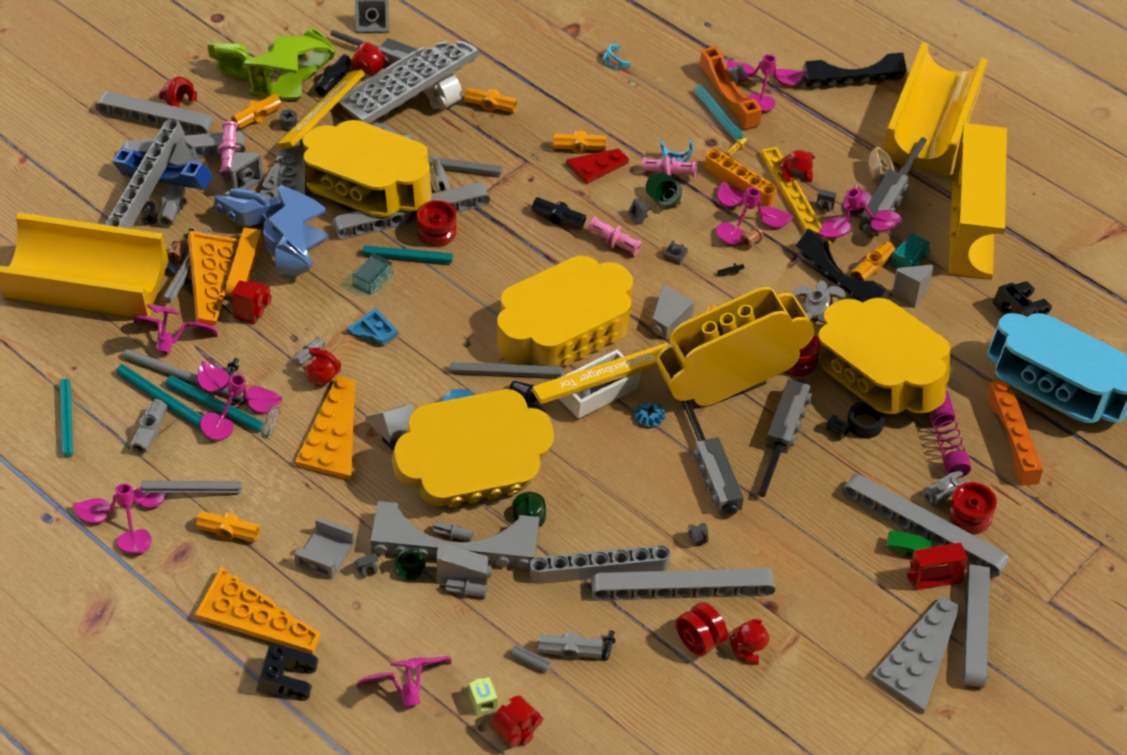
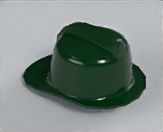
M656 173L647 180L645 186L646 193L657 203L666 207L681 204L682 187L672 177L665 173Z
M530 491L519 494L513 504L515 522L519 519V515L539 517L540 528L546 519V503L544 498L540 494Z

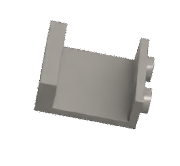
M316 518V531L305 549L298 548L294 553L295 565L333 579L354 545V531L348 527L336 525L329 520Z

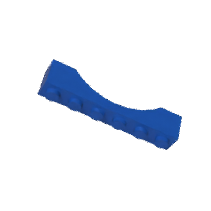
M120 148L112 162L122 175L133 177L144 155L132 149ZM189 160L181 165L168 164L158 182L205 190L213 176L203 162Z

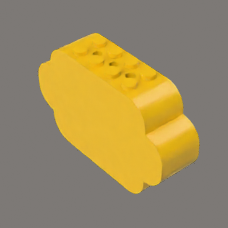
M358 120L345 121L336 127L330 125L318 126L310 130L303 137L307 187L315 194L377 217L390 216L398 210H418L421 205L429 202L432 198L428 150L420 142Z
M575 256L508 287L501 295V312L497 318V349L508 362L513 364L531 363L537 366L564 367L574 361L585 358L595 351L601 350L611 343L617 342L625 337L629 331L633 292L632 275L625 267L618 263L605 262L599 264L591 257Z
M760 287L679 324L670 334V344L658 354L656 363L675 399L687 401L694 398L698 405L709 406L792 368L800 357L799 350L812 340L814 328L795 295L791 293L777 295L775 290L770 287Z
M873 298L863 303L855 299H843L830 305L825 310L824 326L819 331V341L821 346L820 366L826 373L875 410L884 414H896L905 409L914 413H927L944 403L946 399V383L950 378V344L941 335L917 320L916 317L910 315L902 307L884 298Z
M511 389L422 405L411 414L406 433L396 442L392 454L393 471L401 484L412 488L418 487L421 498L427 504L436 507L448 505V508H452L466 501L468 504L478 502L480 498L487 497V500H491L505 493L507 496L515 495L518 491L527 488L534 480L540 469V461L546 456L553 444L554 430L551 420L546 413L536 408H528L524 397Z

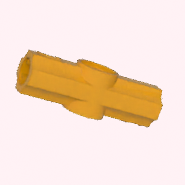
M467 87L464 96L465 102L481 105L484 110L489 112L498 109L515 113L518 99L500 95L495 89L482 91Z
M277 94L271 95L260 102L250 101L244 110L231 116V121L238 123L237 130L254 121L257 123L263 122L269 113L282 107V102Z
M580 130L575 131L573 134H553V149H572L577 154L585 153L587 150H606V136L587 135L584 131Z
M888 241L883 242L875 250L869 251L866 258L851 271L853 279L866 281L872 275L878 274L881 266L892 257V253L896 250L893 244Z
M202 511L199 512L196 522L197 529L216 533L218 537L224 540H232L234 537L255 542L259 537L260 525L242 521L232 513H225L221 516Z

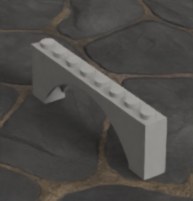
M378 501L371 536V552L381 555H397L399 551L405 548H417L424 554L425 558L437 559L438 543H445L488 557V564L527 569L530 568V562L536 555L539 517L519 515V519L514 524L492 537L474 542H449L431 537L414 527L398 509V503Z

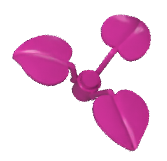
M766 54L756 69L751 65L741 63L747 78L740 80H748L749 77H754L758 70L761 69L762 74L765 75L761 95L751 94L748 97L755 99L762 111H771L775 107V100L773 97L764 96L768 75L773 72L774 78L778 79L781 84L794 86L800 82L803 70L776 69V57ZM728 59L727 68H734L738 66L740 62H734Z
M725 181L719 187L717 196L722 205L730 208L734 206L740 207L741 205L745 206L736 227L730 223H721L716 229L719 239L727 244L737 245L741 243L740 236L745 231L738 228L747 209H753L758 206V213L762 216V222L772 228L785 226L793 219V216L773 207L766 206L761 209L762 201L759 200L761 193L757 188L750 187L744 194Z
M855 185L846 192V198L843 203L844 209L847 210L846 218L844 219L839 216L829 218L822 225L819 234L826 238H839L846 235L852 228L851 224L848 223L850 211L865 209L870 218L873 219L871 227L878 232H885L901 223L902 217L890 210H881L876 216L872 215L867 207L872 195Z
M154 304L147 305L155 313L163 312V321L144 315H134L133 323L150 321L158 326L155 348L157 351L170 353L172 343L176 344L178 337L186 327L202 328L218 336L217 330L210 325L198 322H185L175 337L172 338L173 334L166 332L168 313L179 315V312L168 307H160Z
M204 360L199 366L197 380L202 389L213 393L218 389L223 391L227 387V391L230 394L221 417L216 413H208L201 419V430L211 440H223L231 435L233 422L224 417L232 398L241 395L242 392L244 398L249 400L248 406L250 409L257 413H269L282 401V396L262 387H251L247 390V386H245L246 380L240 374H234L229 377L226 371Z
M123 483L116 487V495H113L111 505L107 500L101 498L73 502L76 515L82 521L90 524L105 521L106 514L112 513L116 501L120 507L126 508L130 532L121 534L117 539V545L123 552L138 554L144 553L150 548L152 538L145 529L133 530L130 506L134 501L135 504L140 503L144 508L157 507L164 502L165 493H142L141 487L132 491L131 485Z
M450 656L416 657L407 661L400 660L391 663V667H405L407 683L402 684L403 689L398 684L394 673L390 672L366 676L359 680L356 686L359 687L365 681L389 679L393 681L397 688L398 695H402L404 707L420 704L419 691H421L420 678L422 668L438 661L451 664L452 660ZM418 665L415 686V682L411 683L409 668L414 670Z

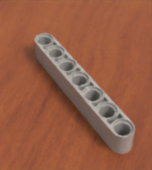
M103 92L95 105L96 110L103 115L162 127L164 122L170 118H176L184 133L192 135L207 134L214 123L213 118L206 113L112 92Z
M236 131L235 145L240 146V150L235 152L245 151L244 134ZM223 132L186 135L183 137L194 145L198 158L221 156L217 152V147L223 144ZM155 138L125 141L122 144V148L135 150L145 156Z
M664 545L535 557L530 562V579L536 584L591 579L597 573L666 571L669 568L670 550Z
M970 564L968 565L966 575L962 684L985 688L987 678L990 567Z

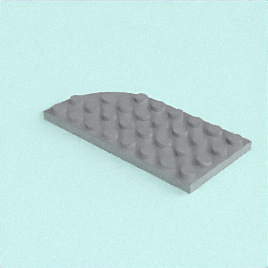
M448 41L436 43V47L429 49L423 47L349 90L337 105L358 121L372 124L375 119L388 114L393 108L403 105L406 100L416 97L419 92L432 87L434 83L445 79L450 73L460 70L463 65L473 62L481 54L476 47L463 41H457L456 44H449Z

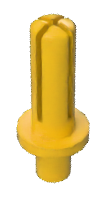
M737 139L735 141L736 144L726 154L731 156L739 148L743 149L747 139Z

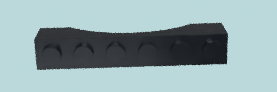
M904 52L886 54L877 63L860 69L839 68L823 60L805 61L802 70L805 86L817 88L821 85L835 86L842 83L849 85L853 82L867 83L874 80L877 82H882L886 79L900 80L906 74L907 67Z
M808 228L796 244L802 256L807 259L810 257L813 260L812 264L819 269L822 267L825 270V275L831 279L835 278L838 280L837 284L844 290L849 289L851 291L850 295L859 301L861 299L863 302L873 298L889 300L893 295L884 286L873 280H854L847 276L834 261L829 242L816 231Z

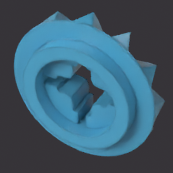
M645 401L644 404L639 403L638 407L635 408L634 416L639 424L646 427H655L664 421L665 409H662L661 404H655L654 401L652 403ZM652 410L653 413L648 417L647 413Z

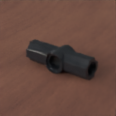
M343 54L332 66H327L324 69L323 77L314 86L319 96L324 97L350 69L352 63L348 55Z
M536 197L531 207L532 212L548 217L549 221L555 225L564 223L582 230L587 215L571 210L566 203L561 201L555 204Z

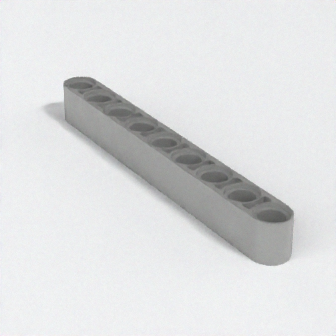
M170 118L164 122L105 225L131 229L167 167L179 139L185 135L183 128L176 118Z
M475 183L432 193L430 201L441 200L448 202L454 206L457 213L487 205L490 202V196L483 183ZM398 210L396 213L385 217L372 216L362 211H356L335 217L332 224L340 239H348L417 222L418 210Z
M854 474L843 487L844 495L850 500L909 532L931 541L935 546L962 543L968 558L967 563L990 567V575L993 577L999 576L1009 562L1008 555L1002 550L860 474Z
M766 568L597 573L591 577L592 596L595 600L600 601L769 596L776 591L773 571Z

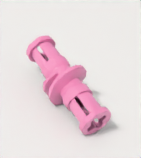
M224 121L222 127H224L223 144L217 147V152L221 155L222 161L219 174L230 177L233 152L240 150V146L235 145L238 123Z
M666 156L665 161L644 157L642 172L666 173L670 177L673 174L692 175V177H695L697 162H676V157H673L672 161H670L669 156Z
M596 216L588 226V231L599 234L606 239V245L611 244L612 248L618 245L636 256L642 246V241H636L629 235L620 232V225L614 229L611 225L599 221Z

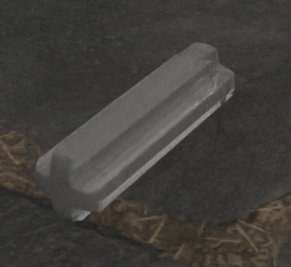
M270 406L260 432L262 438H271L280 414L279 406Z

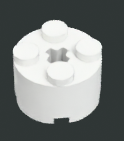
M454 74L447 75L445 79L439 80L432 87L423 90L434 110H443L462 98L459 93L462 91V88Z

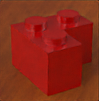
M239 280L231 292L234 318L255 325L258 318L262 317L265 307L271 303L270 286L250 280L248 282Z

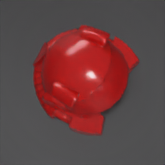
M362 43L351 59L352 66L350 70H363V72L369 75L382 70L386 57L372 43Z
M177 76L165 83L162 90L159 91V99H163L170 106L180 108L179 104L182 102L185 94L188 95L189 101H197V91L194 90L191 81Z
M795 150L786 155L780 162L782 178L787 182H791L793 180L791 169H795L804 173L806 181H812L813 159H815V156L811 152Z
M317 347L309 348L310 355L314 356L315 359H312L311 364L305 366L306 376L309 382L315 384V387H324L325 384L341 372V362L329 351L320 350Z
M752 619L732 630L729 637L734 654L738 658L745 660L746 664L749 665L759 664V656L753 654V652L764 649L769 643L770 636L766 628L761 624L762 620Z

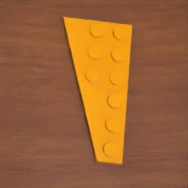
M195 231L189 232L188 243L196 322L213 326L217 322L240 239Z
M340 376L336 377L296 458V467L352 481L355 380Z
M222 566L195 613L198 620L312 655L321 639V634L303 621H298L292 617L290 612L276 606L274 601L252 586L248 587L241 582L240 578L236 575L232 576Z

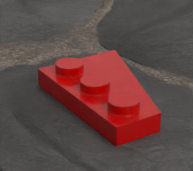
M619 148L566 159V165L586 184L629 163V158Z

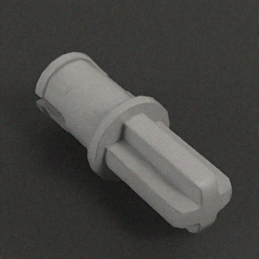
M316 337L309 345L303 346V350L293 359L297 366H302L310 358H314V356L310 355L309 348L317 347L321 349L325 346V341L323 339L320 340L321 337Z
M436 521L433 525L434 533L449 536L452 540L456 538L471 542L473 539V529L459 527L455 523L451 525Z
M449 579L446 582L447 592L464 594L465 597L471 595L486 598L488 585L470 583L469 580L463 582Z

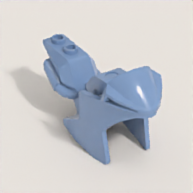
M282 185L277 189L279 197L270 200L256 193V191L239 188L231 189L228 197L214 196L216 210L230 218L233 222H237L241 226L264 224L263 234L266 250L275 256L277 275L293 278L309 271L313 262L307 250L329 237L328 233L304 224L325 213V207L314 199Z

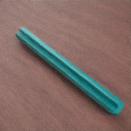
M124 364L117 367L118 375L154 399L162 400L167 404L168 408L198 428H201L200 422L203 416Z
M169 376L166 379L168 387L221 414L223 413L226 405L225 402L174 376ZM229 405L225 416L257 432L264 428L263 421Z

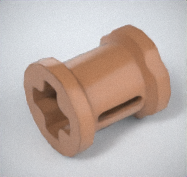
M754 226L750 232L740 236V242L745 248L750 249L755 242H760L764 239V234L760 228Z
M180 239L173 240L172 248L167 252L168 260L179 264L183 253L188 249V245Z

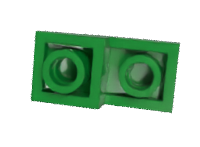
M889 531L886 548L904 556L907 552L913 554L914 550L931 548V541L910 533Z

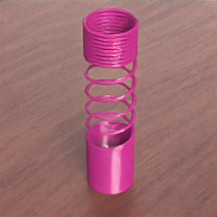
M946 391L944 403L928 413L932 427L935 430L937 443L940 446L939 450L942 453V460L947 475L960 471L963 474L958 478H962L971 472L972 467L965 452L966 448L962 445L963 439L959 437L961 432L959 429H956L958 423L954 421L956 416L948 391ZM952 422L956 423L955 428L945 431L937 430L939 427L947 426ZM954 430L959 432L957 436L947 439L940 438L943 433ZM956 438L961 439L959 444L949 447L942 446L945 441ZM958 446H962L964 448L963 451L954 450L947 454H944L946 450L951 448H955ZM941 447L947 448V449H945V451L942 452Z

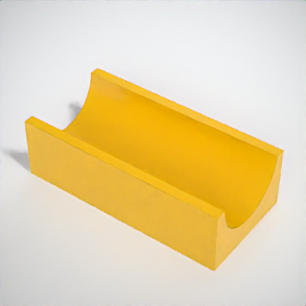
M921 43L887 129L884 151L890 156L892 162L905 165L920 138L924 137L927 142L911 167L950 176L956 160L964 123H969L982 88L988 59L981 57L979 64L969 71L953 72L937 65L929 54L928 43Z
M964 123L952 173L948 274L992 280L994 234H1004L1007 128Z
M17 213L15 253L9 267L0 266V288L4 298L134 317V315L150 317L152 309L148 308L147 305L154 304L169 261L163 233Z

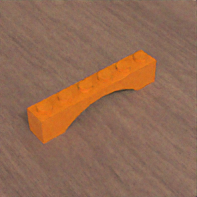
M717 46L702 49L700 67L743 128L747 129L760 125L761 107L755 99L746 97L738 89L729 73L724 56Z
M991 381L986 397L991 410L998 415L1006 430L1020 486L1039 484L1043 466L1012 386L1004 381Z

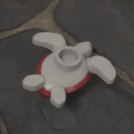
M823 280L816 284L813 291L808 286H800L791 293L796 298L806 297L803 300V310L811 321H819L821 323H824L825 310L833 304L832 298L845 299L846 297L845 291L838 286H832L827 289V284Z

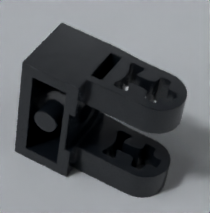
M1028 281L1018 284L1012 282L999 286L992 302L1004 315L1009 313L1020 314L1026 317L1035 313L1047 315L1052 309V305L1046 299L1035 302L1027 299L1035 290Z
M269 643L256 691L275 697L279 694L297 700L309 699L312 686L308 682L283 674L285 668L304 673H314L317 670L318 658L312 654Z

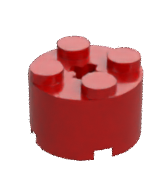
M518 695L510 698L509 701L511 703L507 706L502 705L491 721V724L494 726L492 729L512 747L522 743L527 745L533 739V733L544 720L533 706L522 696Z

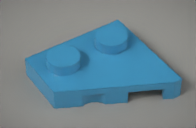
M377 308L347 327L350 334L381 345H385L399 335L398 330Z

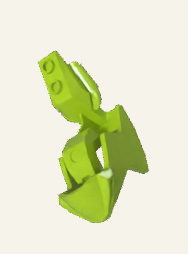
M313 27L308 28L304 36L300 37L276 36L275 42L268 46V53L253 58L250 57L243 44L207 42L209 57L218 61L217 69L239 80L248 79L251 89L248 90L249 94L266 98L277 94L279 99L285 100L301 99L302 81L325 66L335 55L333 45ZM313 49L308 61L298 64V61H306L305 53ZM276 69L280 70L277 82L271 83L270 75Z

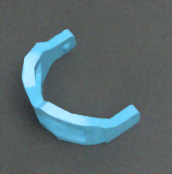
M610 44L602 58V61H605V66L608 68L620 70L622 68H630L631 66L630 62L622 61L611 52L618 51L620 48L619 44ZM610 56L617 61V66L610 63Z
M689 140L690 148L681 153L667 149L664 141L660 143L665 160L668 153L676 156V162H687L693 154V140Z

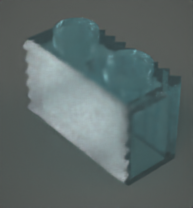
M373 253L353 273V287L369 295L375 290L378 291L382 283L386 279H390L393 274L392 262Z

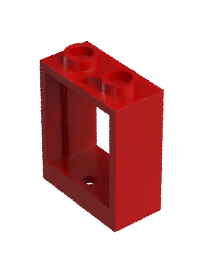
M962 543L914 550L913 557L910 559V569L907 571L908 582L912 583L914 591L961 583L968 561Z

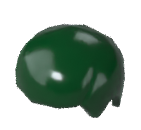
M405 548L398 552L395 558L397 575L407 581H415L421 578L426 568L424 554L417 548Z

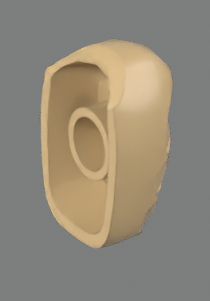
M876 147L870 152L868 167L871 172V178L875 183L880 184L889 169L895 171L890 156L884 150Z

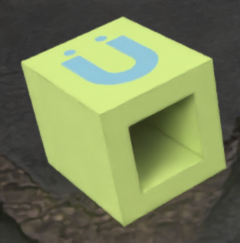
M480 678L470 682L469 696L476 714L480 715L497 710L498 698L490 678Z

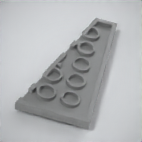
M303 138L294 147L282 149L280 155L276 157L275 164L271 167L259 193L267 200L279 197L277 189L281 185L305 195L306 172Z
M942 595L872 673L871 679L924 714L960 606Z

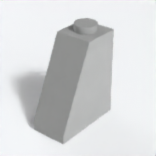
M664 284L654 312L652 332L667 340L671 332L679 324L687 321L693 315L694 301Z
M438 543L437 584H446L447 580L450 579L463 582L469 580L470 583L487 585V578H491L492 565H488V557L445 543Z

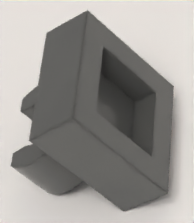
M819 189L816 202L817 209L824 208L827 209V212L833 210L837 193Z
M634 199L628 214L636 224H642L644 219L648 217V210L652 208L647 203L643 204L640 199Z
M672 240L664 252L663 259L680 265L687 255L688 248L684 247L683 244L678 245Z
M374 553L356 559L354 564L356 569L362 568L361 574L363 577H366L367 567L372 568L374 574L378 572V568L374 563L379 560L377 554Z

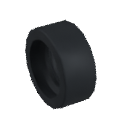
M861 401L851 406L847 423L851 424L850 431L861 438H872L881 433L885 423V414L878 412L865 401ZM868 414L873 416L877 423L864 425L858 422L855 416Z

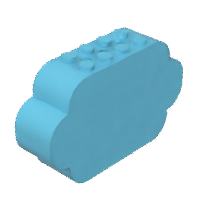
M1009 313L999 320L988 348L987 356L996 364L994 371L1001 381L1081 422L1094 423L1100 418L1109 422H1122L1127 418V355L1046 314L1035 313L1026 317L1020 314Z

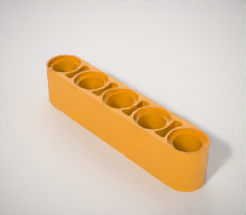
M717 149L707 150L705 169L742 191L744 194L750 187L757 188L761 193L759 200L762 201V206L770 207L774 204L776 195L775 185Z
M243 228L226 284L227 297H232L231 292L239 280L251 281L263 241L262 229Z

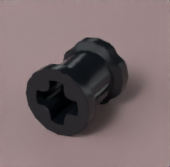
M146 201L140 212L142 213L141 220L145 225H152L158 220V216L154 212L155 204L151 201Z
M834 414L829 418L825 429L828 431L832 430L839 435V438L843 439L849 433L851 424L844 423Z

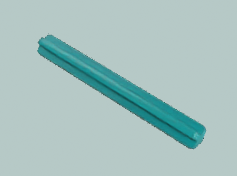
M702 85L696 86L694 92L735 140L744 138L745 135Z
M364 245L362 250L363 256L445 264H452L453 254L445 252Z
M66 378L60 380L61 442L63 457H71L73 455L71 383Z

